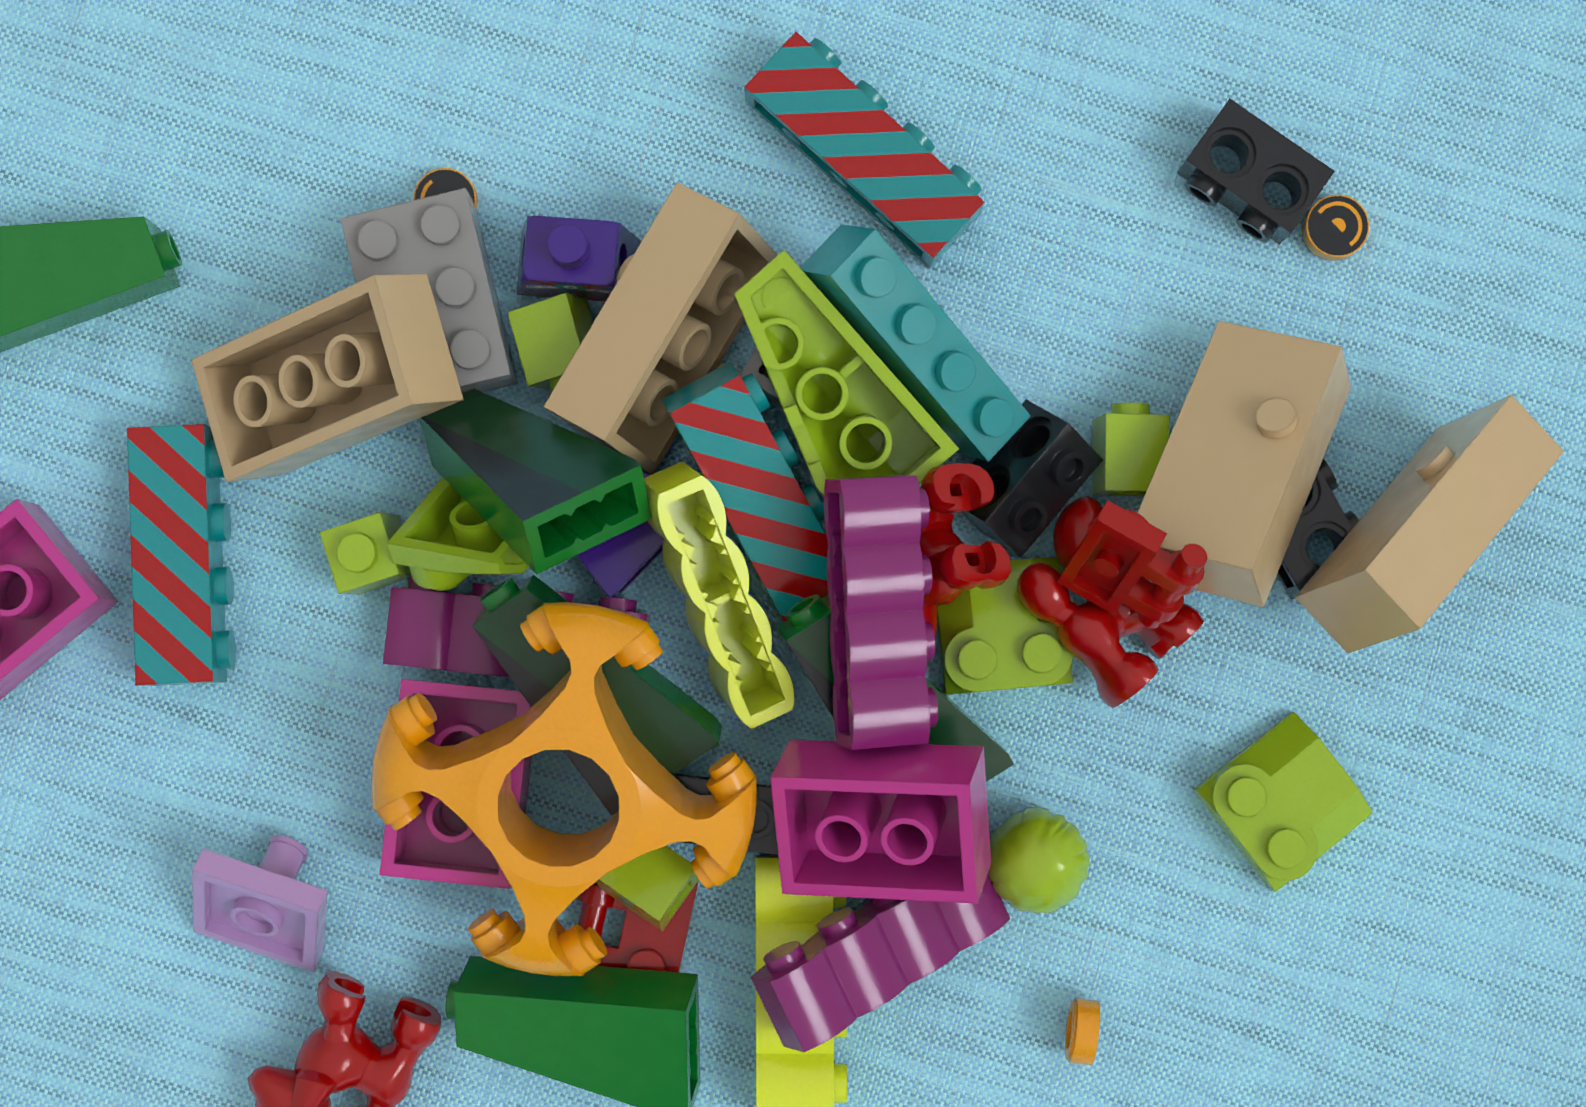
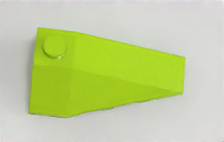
M785 250L778 254L734 294L814 483L823 495L825 479L914 475L917 476L918 484H920L929 470L942 465L959 450L955 443Z

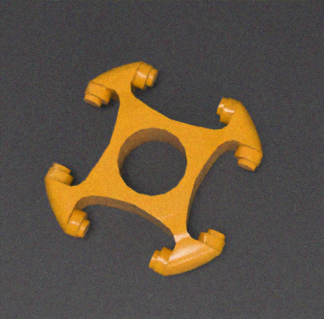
M573 602L543 603L542 606L527 615V620L520 624L521 630L529 644L538 652L545 649L553 655L563 649L570 659L571 670L551 691L523 715L491 731L456 745L437 746L426 740L435 734L433 723L437 721V716L430 702L421 693H417L414 696L408 695L396 704L391 705L379 733L373 758L371 779L372 808L386 825L390 824L395 831L407 825L421 813L422 810L418 804L423 800L424 796L420 791L439 798L468 825L492 852L512 886L524 914V918L516 922L508 911L497 914L495 909H492L469 925L468 931L472 935L471 941L482 954L481 957L505 967L528 973L550 976H584L587 971L600 964L601 958L607 955L606 946L593 928L589 927L585 930L580 925L575 924L568 930H565L557 917L576 897L606 873L645 853L674 842L691 841L698 844L693 848L696 858L691 861V866L699 881L707 889L714 885L719 887L731 878L736 877L747 853L754 827L757 805V776L743 758H739L735 752H732L719 759L708 770L711 777L705 785L712 795H698L685 788L634 736L615 701L602 670V664L613 656L622 668L632 664L635 670H639L662 654L663 650L659 646L660 640L649 626V622L621 611L597 605ZM543 750H571L591 758L610 776L619 796V810L604 825L585 833L558 834L538 826L520 809L511 790V770L522 759Z

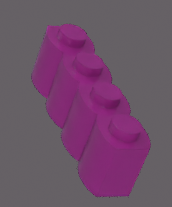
M914 475L825 479L824 519L828 542L827 586L831 608L830 653L834 675L833 719L837 745L850 750L928 744L930 727H934L938 720L937 697L933 688L927 687L925 678L927 661H931L935 654L934 630L931 623L925 621L923 614L924 595L929 594L931 591L933 575L930 560L927 555H922L920 547L921 528H926L928 525L930 506L925 489L919 488L917 476Z
M409 576L408 588L391 587L383 664L509 677L472 627L480 611L484 609L479 600L497 585L472 583L471 595L446 593V590L437 591L420 587L413 581L412 576ZM557 592L568 602H573L574 594ZM599 597L598 606L621 611L647 622L650 621V615L636 613L637 600Z
M989 874L984 883L978 904L871 898L855 912L851 908H844L821 919L816 925L818 932L804 944L800 945L799 941H791L774 948L763 958L766 965L755 972L750 978L783 1046L806 1052L838 1035L858 1017L884 1005L900 994L909 984L935 972L951 961L960 951L989 937L1003 927L1011 918L1001 897L996 893Z

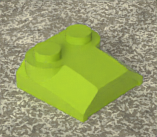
M444 478L437 483L387 542L394 564L408 566L412 579L418 586L437 591L455 588L470 574H523L529 567Z
M1057 557L1010 560L1011 573L1002 585L989 589L975 587L970 590H962V593L950 604L938 606L937 620L945 695L1073 683V654L1068 652L1061 644L1057 627L1048 621L1041 620L1032 615L1022 604L1017 592V580L1022 571L1030 565L1039 562L1050 565L1061 575V566Z
M1295 712L1289 713L1192 789L1265 884L1274 892L1290 880H1295L1305 875L1320 856L1373 813L1357 785L1321 739Z

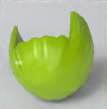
M1029 807L1011 815L990 836L991 866L988 872L989 878L993 881L996 893L1011 907L1021 912L1029 911L1046 914L1055 912L1060 907L1067 906L1070 901L1078 896L1081 885L1088 876L1087 869L1090 864V856L1086 850L1087 843L1081 837L1079 829L1065 820L1064 815L1053 814L1047 808Z

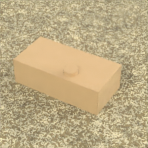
M677 182L636 252L629 256L620 267L617 275V284L543 407L584 437L634 458L641 465L642 471L650 475L654 474L679 433L661 399L717 369L745 322L734 294L778 254L740 213Z
M427 274L373 275L191 359L226 482L284 475L464 400Z
M1218 321L1138 510V513L1148 523L1167 533L1160 548L1171 554L1182 550L1187 544H1197L1204 548L1208 557L1204 565L1205 573L1195 590L1264 608L1351 389L1342 346Z
M1512 394L1437 428L1295 598L1347 654L1421 629L1564 451Z

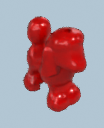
M956 463L934 467L928 471L921 481L920 488L925 489L928 495L930 516L927 527L921 528L920 547L922 555H927L930 560L933 575L931 591L929 594L924 595L923 614L925 621L931 623L935 637L939 605L950 604L962 593V590H970L975 587L989 589L1000 586L1008 579L1011 573L1010 556L1002 545L991 541L981 545H965V542H962L953 532L952 523L955 514L984 507L991 502L994 495V484L989 474L980 466L973 464Z
M1089 496L1077 498L1067 505L1055 522L1053 546L1057 560L1064 569L1102 510L1099 502ZM1040 562L1025 568L1017 580V592L1022 604L1032 615L1041 620L1048 621L1057 627L1061 644L1090 670L1096 681L1100 698L1111 708L1119 706L1135 695L1159 671L1156 663L1149 656L1139 652H1125L1119 642V638L1136 633L1148 652L1157 659H1160L1172 646L1178 648L1187 641L1204 623L1199 611L1188 604H1183L1172 620L1162 622L1157 628L1145 627L1139 621L1138 612L1123 603L1114 615L1088 600L1082 605H1077L1070 601L1068 589L1057 583L1061 576L1059 572L1050 565Z
M328 971L319 982L317 990V1003L325 1019L324 1024L314 1030L304 1041L298 1052L294 1070L265 1065L256 1068L247 1079L249 1088L256 1098L255 1107H331V1099L329 1097L331 1094L352 1087L368 1096L367 1106L365 1107H396L409 1092L415 1063L423 1051L435 1041L440 1031V1013L436 1008L422 1000L403 996L398 1002L390 1030L394 1040L392 1043L380 1047L374 1044L372 1039L360 1027L356 1026L366 998L363 995L365 986L359 980L349 975Z

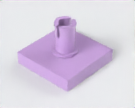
M273 836L270 838L268 849L259 867L202 849L192 870L193 932L314 973L324 951L328 890L295 880L308 856V851L304 845L290 837Z

